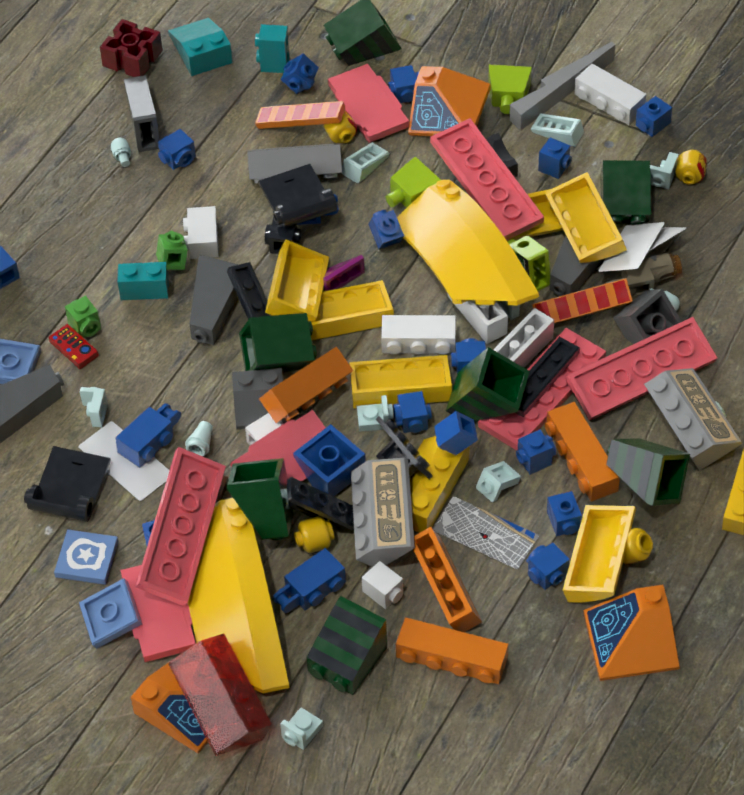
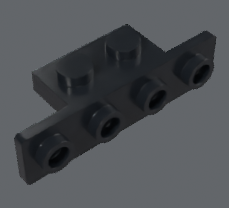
M378 416L376 418L377 422L392 438L376 455L378 460L406 458L409 465V479L419 470L430 480L433 477L427 469L430 464L419 455V451L411 443H408V438L401 431H398L399 428L390 419L385 421Z
M293 477L287 479V497L290 508L312 518L317 516L323 517L325 521H333L354 531L353 505Z

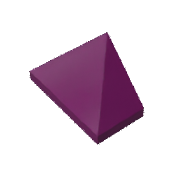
M359 255L329 267L323 278L324 291L342 288L364 274V257Z

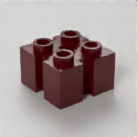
M121 19L113 29L114 37L108 36L100 46L102 66L115 71L125 69V74L132 77L144 76L150 68L149 62H155L163 51L161 33L148 27L140 30L136 23Z

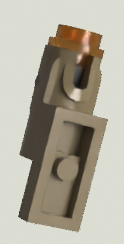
M671 253L647 256L638 269L622 270L621 278L627 279L631 297L636 299L644 291L651 288L654 289V282L658 283L682 273L681 260L677 254L672 255ZM615 279L606 283L614 282L621 279Z

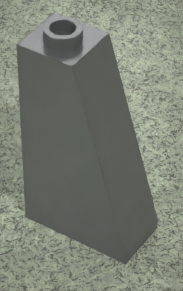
M146 75L124 79L138 152L159 149L158 141L160 140L157 118Z
M565 235L550 274V290L558 296L577 292L604 259L580 263Z
M204 255L199 256L190 316L191 339L199 343L215 344L238 298L227 274L228 267L238 264Z
M50 364L0 385V443L63 397L61 386L64 385L63 379L59 372L54 373Z

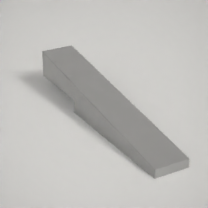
M610 42L541 79L540 89L510 104V121L520 131L536 120L540 113L544 114L575 90V78L588 66L594 64L604 69L612 63L615 55V44Z

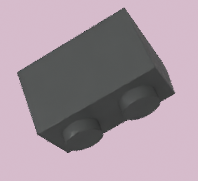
M663 289L644 291L614 317L624 337L633 344L682 322Z
M282 368L232 372L236 430L245 429V427L268 413L259 398L283 381ZM285 418L281 420L283 423H286Z

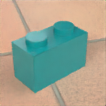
M261 24L260 32L255 34V47H259L256 53V62L260 63L261 72L284 73L283 68L290 60L288 26Z
M166 262L118 264L117 283L120 300L168 299L169 278Z

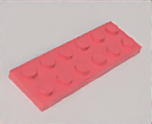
M470 118L430 137V143L469 196L490 217L506 240L544 222L543 214Z
M691 317L568 374L565 379L590 421L648 394L649 391L644 384L662 372L690 368L696 371L715 362L717 356L694 317Z
M565 328L559 336L580 347V353L524 417L517 413H511L479 420L478 427L511 448L518 450V439L539 430L547 421V411L560 407L573 393L565 379L567 375L605 358L606 351ZM558 337L548 346V348L533 362V364L527 370H530L537 363V361L544 355V353L551 347V345L558 339Z
M180 447L176 449L135 586L136 588L182 606L188 603L225 471V465Z

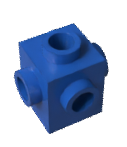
M303 53L287 62L283 68L284 73L280 80L297 94L304 89L309 90L315 82L314 77L319 67Z

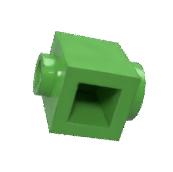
M174 231L159 234L156 250L158 262H166L167 270H185L188 249L183 235Z
M86 296L74 300L65 306L68 325L83 338L93 336L101 329L98 310Z

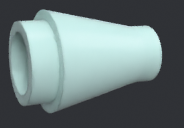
M201 421L198 424V427L185 442L186 450L200 456H204L209 452L211 432L213 430V426L209 422Z

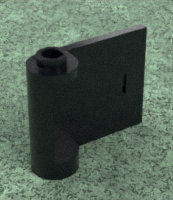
M311 164L258 181L273 210L276 224L281 225L282 228L337 211V203L330 188L324 189Z
M53 446L39 485L33 484L30 489L26 490L24 503L27 504V508L30 510L88 522L99 496L111 458Z

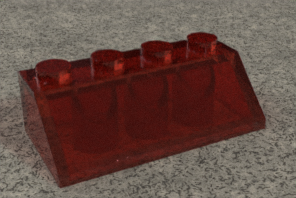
M224 633L199 641L169 662V666L215 756L264 739L272 724Z

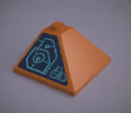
M422 66L415 82L408 134L411 136H433L469 118L477 126L490 92L491 84L444 67Z
M663 585L637 588L583 610L600 681L679 669L670 608Z
M183 652L147 677L131 696L134 714L199 754L248 693Z

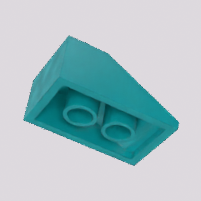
M210 18L168 30V34L191 76L233 63L231 44L224 31Z

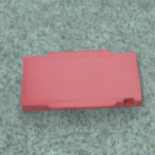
M368 64L328 79V86L335 94L337 100L344 102L346 106L345 111L351 115L368 143L409 127V120L401 110L402 105L382 77L376 76Z
M311 410L296 421L293 419L287 421L250 445L249 451L232 461L230 466L232 467L234 463L284 458L287 479L293 477L299 481H304L307 477L294 458L293 452L326 427L315 412Z
M142 565L120 570L122 579H126L129 583L142 625L132 629L134 638L139 640L144 662L195 650L196 643L191 629L193 624L188 603L182 606L136 588Z

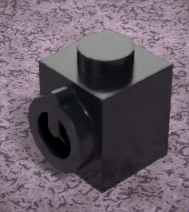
M273 217L272 225H266L265 245H269L270 253L278 254L285 240L300 243L301 229H297V224L282 228L281 225L276 224Z

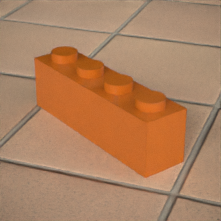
M336 346L270 389L259 400L275 423L284 418L286 421H289L299 414L297 409L301 407L303 410H306L316 403L315 397L318 396L321 400L332 392L330 387L333 385L337 389L348 381L346 376L354 370Z
M572 402L547 411L545 430L548 436L554 438L558 453L561 456L564 455L567 460V467L570 473L576 475L581 492L583 494L586 493L591 502L618 492L620 477L606 465L608 456L576 403Z
M432 527L415 535V548L413 550L451 627L454 630L466 632L482 623L441 537Z
M405 617L396 641V658H400L407 663L423 664L434 670L450 671L461 677H473L484 683L500 684L508 659V643Z

